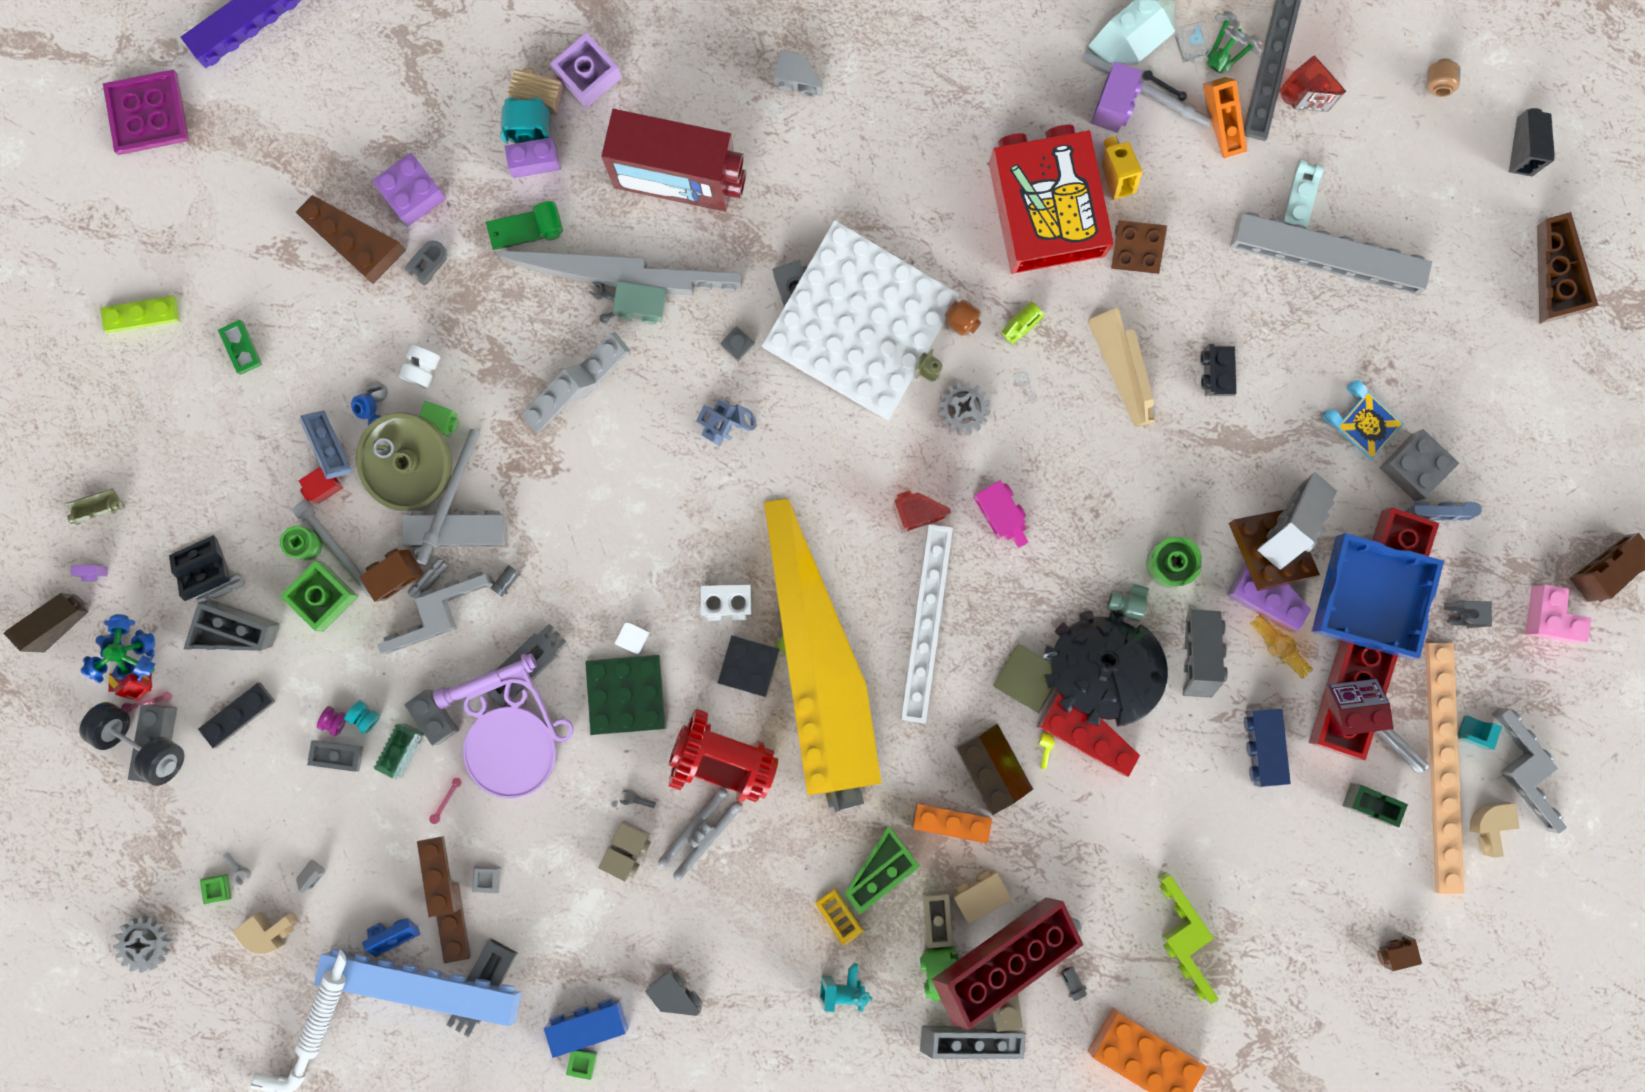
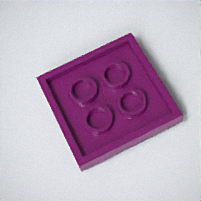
M174 69L102 83L113 148L117 155L189 141L178 74Z

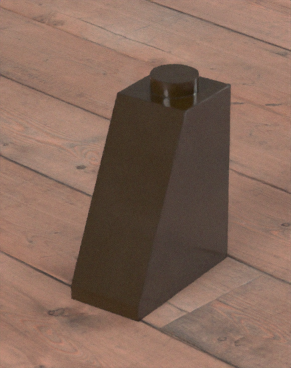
M60 593L7 629L3 634L20 652L45 653L82 619L88 611L83 606L84 601L76 594Z

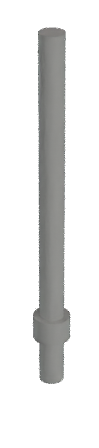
M1088 51L1082 57L1083 61L1108 74L1113 66ZM1143 81L1141 92L1182 113V117L1188 120L1193 119L1206 127L1209 126L1212 118L1197 111V107L1190 103L1186 105Z
M471 429L430 529L424 534L422 539L423 546L416 560L418 563L426 565L432 548H435L439 541V531L480 434L475 429Z

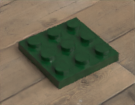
M660 655L585 661L590 735L666 729Z

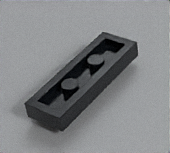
M256 683L198 728V730L212 749L217 748L274 704L275 700L262 683Z

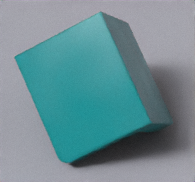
M1464 716L1458 731V739L1483 749L1495 750L1503 726Z

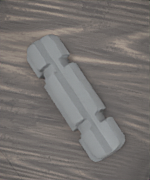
M437 558L431 564L432 567L428 568L423 573L424 575L416 581L417 584L408 590L407 593L414 600L422 597L421 593L428 590L440 577L439 574L448 568V564L443 559Z
M240 574L229 576V582L196 596V600L202 602L211 600V598L221 597L232 592L234 588L238 589L244 586V580Z

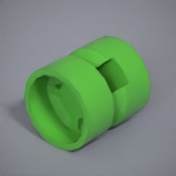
M292 526L282 533L280 547L287 556L307 561L315 559L321 553L323 541L313 530L301 526Z

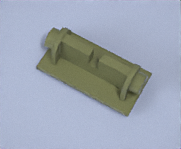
M931 349L928 354L924 352L917 361L915 367L917 371L916 379L920 375L929 381H936L939 378L942 363L932 356L934 349Z
M113 488L65 503L71 512L67 516L70 524L76 525L108 513L114 514L117 510L125 508Z

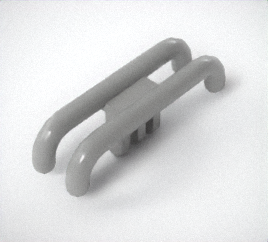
M720 788L658 860L660 867H666L687 841L695 848L674 872L673 877L675 880L679 881L685 876L743 808L740 801H735L714 826L706 820L727 796L728 792L725 788Z

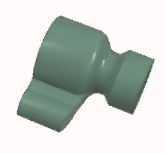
M1134 584L1128 596H1123L1120 592L1112 590L1107 609L1115 612L1120 610L1124 617L1140 622L1147 605L1149 588Z

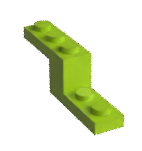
M1164 872L1157 877L1161 883L1158 887L1167 899L1171 897L1176 904L1173 906V909L1181 920L1185 918L1186 920L1161 936L1166 942L1163 947L1171 958L1174 956L1180 963L1177 968L1187 980L1190 977L1195 985L1192 987V990L1201 1001L1205 999L1208 1003L1212 1004L1219 998L1190 955L1212 941L1214 937L1172 876Z

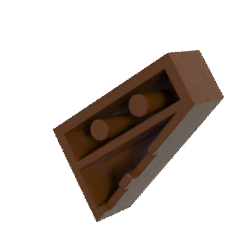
M1640 533L1624 536L1570 577V580L1587 602H1602L1612 599L1639 573L1645 571L1644 538Z

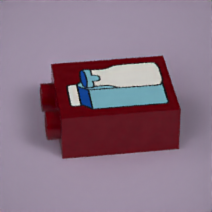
M612 108L601 158L614 189L724 212L727 211L730 197L741 199L746 180V170L742 169L744 153L734 151L731 133Z

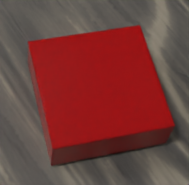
M129 674L114 688L115 695L138 702L153 687L152 680L142 678L138 681L139 676Z

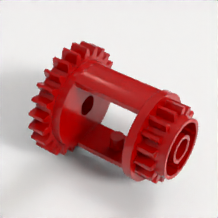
M695 709L687 726L683 725L675 741L669 760V766L672 769L670 771L668 787L681 790L685 783L690 784L695 777L737 792L736 800L744 802L746 799L757 802L759 797L765 799L772 786L778 767V758L773 757L774 750L765 748L764 742L758 740L751 746L711 732V724L707 723L708 713Z

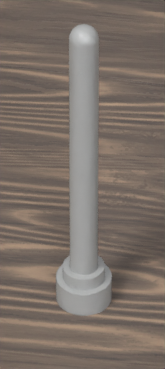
M303 500L292 509L294 515L298 519L307 521L365 594L371 597L360 579V576L363 574L314 515L315 511L313 510L314 506L311 502Z

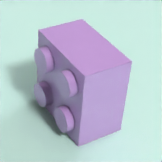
M587 32L550 63L555 76L562 81L565 87L586 109L622 79L618 66Z

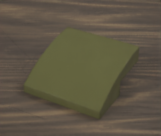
M1018 644L993 686L1039 714L1054 687H1047L1044 674L1051 673V663Z

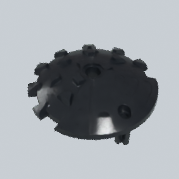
M1085 611L1079 614L1081 621L1076 622L1070 627L1065 622L1061 623L1055 630V633L1060 636L1055 646L1046 645L1043 659L1051 660V673L1044 674V678L1048 688L1056 686L1058 692L1063 697L1058 704L1066 712L1069 713L1074 708L1087 715L1085 723L1095 726L1100 725V719H1115L1116 725L1119 727L1141 720L1157 706L1167 685L1168 666L1162 646L1147 627L1139 624L1135 628L1123 621L1124 616L1122 613L1115 611L1110 612L1109 617H1094L1093 611ZM1101 661L1109 662L1112 667L1104 666Z

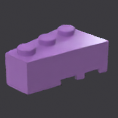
M1245 562L1227 593L1228 597L1290 632L1300 631L1311 611L1310 607L1289 585L1257 591Z

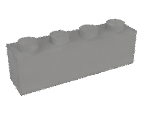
M487 510L485 515H475V511H460V515H451V512L448 511L439 531V541L436 547L506 546L507 517L500 515V511ZM411 511V515H403L402 545L407 547L423 546L422 539L425 532L429 531L435 515H426V511Z

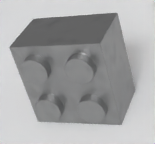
M1422 429L1411 434L1382 464L1380 469L1416 502L1427 498L1457 467L1459 462Z

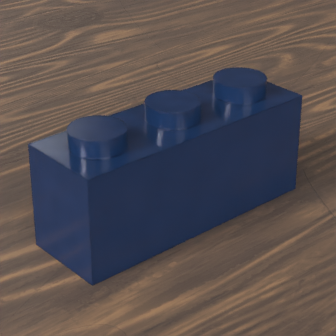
M1283 709L1246 711L1247 717H1244V728L1249 734V742L1246 743V749L1252 761V766L1249 767L1250 780L1254 782V786L1259 787L1291 784Z

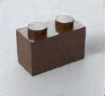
M396 548L384 555L386 559L380 563L379 561L372 563L366 567L367 572L360 576L362 583L374 602L389 599L424 575L409 549L398 550Z

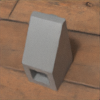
M780 50L774 75L775 87L784 92L798 91L808 97L821 96L822 82L805 56Z

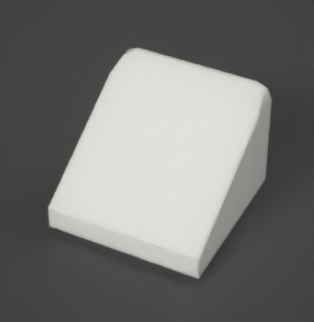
M625 622L615 644L639 655L649 632L629 622Z

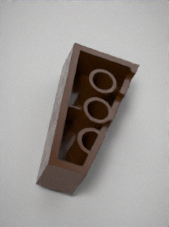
M311 195L295 212L372 284L406 251L397 240L314 195Z
M1569 212L1545 219L1537 225L1539 324L1584 313L1599 306L1572 213Z

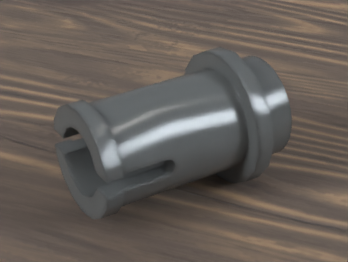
M508 565L496 582L492 581L491 589L502 597L504 594H508L507 590L521 574Z
M1074 966L1067 967L1059 972L1070 992L1068 994L1069 997L1077 1001L1087 995L1085 991L1087 987L1082 985Z

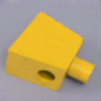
M1111 136L1103 142L1105 152L1102 167L1112 198L1115 200L1136 194L1143 171L1129 142L1119 143L1117 136Z

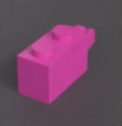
M999 480L975 494L973 499L997 539L1003 536L1007 540L1012 538L1017 547L1021 548L1029 543L1023 533L1027 529L1024 524L1026 523L1024 519L1026 514L1021 505H1016L1011 498L1014 494L1007 483L1003 484Z

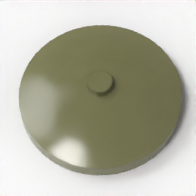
M397 412L376 419L364 430L357 445L356 467L363 486L376 501L394 510L412 511L430 505L443 494L451 478L452 456L444 435L432 422L417 414ZM387 438L393 443L394 450L389 457L380 458L374 454L372 445L376 439ZM377 444L376 448L388 450L386 445Z

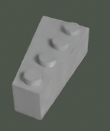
M1316 472L1311 474L1298 485L1286 504L1287 508L1277 518V525L1268 532L1266 536L1268 540L1262 543L1257 551L1279 570L1305 550L1307 552L1311 551L1318 543L1317 536L1324 529L1322 525L1329 517L1328 511L1335 504L1333 499L1337 490Z

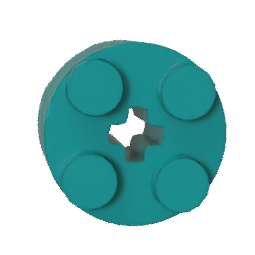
M531 98L529 100L505 99L501 109L500 133L501 140L504 143L508 144V140L517 144L550 138V110L543 105V100L539 98Z

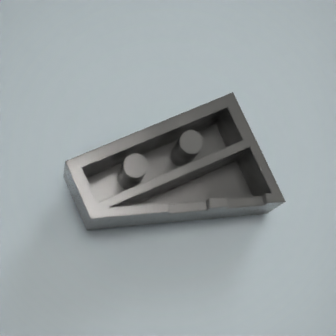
M1191 609L1186 617L1185 649H1187L1188 665H1184V673H1188V685L1186 688H1183V696L1212 698L1222 684L1227 681L1228 670L1227 667H1224L1223 660L1226 657L1227 647L1223 643L1222 635L1225 633L1226 624L1225 620H1222L1221 611Z

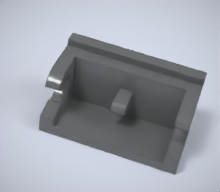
M1492 601L1444 603V610L1456 611L1459 614L1458 620H1448V624L1467 626L1470 629L1492 627Z

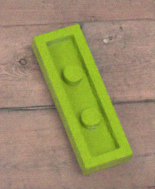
M174 296L100 307L103 331L106 333L179 322L177 300Z

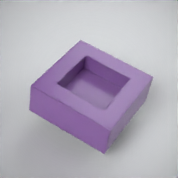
M100 565L71 566V576L81 577V581L93 582L97 581V577H107V567Z

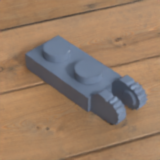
M1417 502L1405 512L1431 521H1464L1479 516L1482 512V506L1478 502H1466L1460 506H1454L1453 502L1439 503L1438 506H1430L1429 502Z

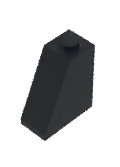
M1539 108L1527 109L1517 117L1509 173L1532 177L1552 163L1555 158L1551 113L1543 112Z

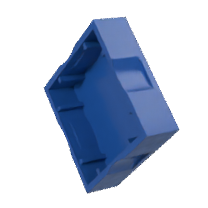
M1347 533L1337 535L1311 632L1405 659H1420L1429 624V610L1436 596L1444 560L1411 551L1395 550L1382 543Z

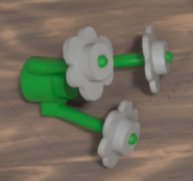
M1224 11L1223 14L1217 13L1215 19L1222 22L1223 25L1212 50L1207 55L1209 60L1206 62L1209 67L1222 74L1224 69L1228 72L1250 50L1258 57L1262 52L1260 49L1262 45L1259 39L1254 35L1250 37L1247 33H1243L1242 29L1239 28L1240 21L1236 19L1237 16L1228 11ZM1225 32L1228 33L1231 39L1224 49L1219 48L1217 51ZM1236 40L1244 45L1247 44L1242 51L1229 60L1231 55L1228 51Z

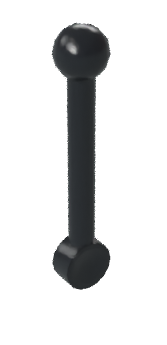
M1146 70L1143 73L1144 80L1155 82L1177 95L1180 101L1187 99L1186 92H1180L1156 78L1151 70Z

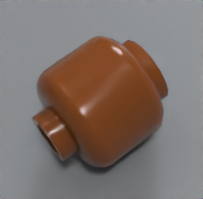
M955 300L945 314L947 318L946 325L961 336H965L969 332L974 334L982 323L978 320L981 312L967 300L959 302Z

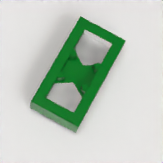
M238 320L218 329L237 374L242 375L262 365L243 321Z

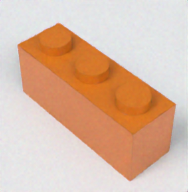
M916 802L912 828L914 830L988 844L992 818L986 815Z

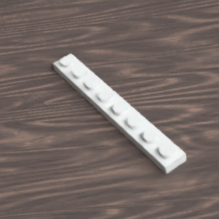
M928 525L901 720L926 724L953 528Z

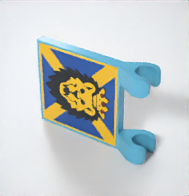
M1356 380L1347 386V390L1358 397L1359 401L1342 419L1336 410L1331 409L1327 410L1322 418L1341 432L1370 460H1373L1404 423L1377 400L1361 381Z

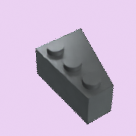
M214 600L198 602L183 649L261 651L273 647L280 624Z

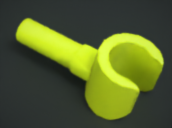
M1045 732L1042 733L1038 745L1045 747L1040 767L1042 769H1047L1050 750H1052L1055 744L1053 736Z

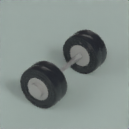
M102 702L92 707L85 714L79 727L81 738L99 750H108L116 746L121 740L138 750L139 752L134 761V771L138 777L154 786L166 784L181 769L185 758L184 750L181 746L166 737H156L147 742L143 747L125 736L130 727V717L125 710L111 702Z

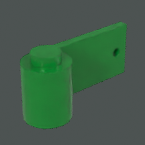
M553 201L539 203L533 207L531 212L485 222L493 250L542 239L548 241L555 240L564 231L557 205Z

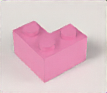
M1550 585L1532 586L1525 635L1571 643L1588 642L1591 617L1567 614L1570 589Z

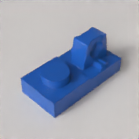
M406 918L396 921L393 926L387 929L381 923L368 928V939L363 941L362 944L366 952L377 957L421 934L418 925Z

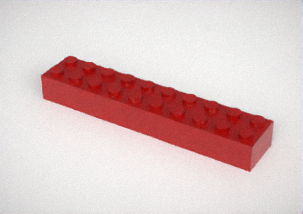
M1391 507L1381 510L1372 541L1382 543L1395 550L1411 551L1429 556L1439 523ZM1341 640L1327 684L1377 678L1386 695L1398 656ZM1325 688L1308 743L1353 759L1366 761L1374 732L1333 735L1327 689Z

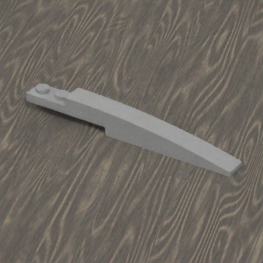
M498 250V256L505 263L591 284L596 281L601 283L602 286L616 288L617 281L666 288L665 294L693 296L694 286H697L699 290L705 291L712 290V287L722 288L721 290L726 292L742 289L741 273L647 268L644 258Z

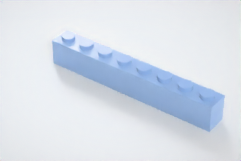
M331 949L330 952L320 955L314 985L319 986L324 973L333 969L341 949ZM342 950L347 960L342 972L346 977V983L342 990L344 992L504 1026L516 1023L522 992L514 990L515 986L500 984L499 987L490 985L491 982L485 979H475V982L467 981L466 976L461 974H451V977L442 975L441 970L427 969V971L418 970L417 965L403 964V966L393 965V960L379 959V961L370 960L369 955L355 954V956L346 955L345 950Z

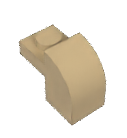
M1497 802L1486 804L1478 808L1472 815L1469 829L1471 832L1480 833L1481 837H1479L1478 843L1483 855L1493 858L1504 856L1500 831L1520 829L1516 803Z
M261 912L253 915L232 932L247 950L257 954H265L285 945L282 939L295 930L292 926L299 922V920L292 913L271 926Z

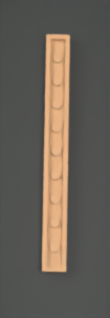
M1425 643L1436 893L1465 894L1454 643Z

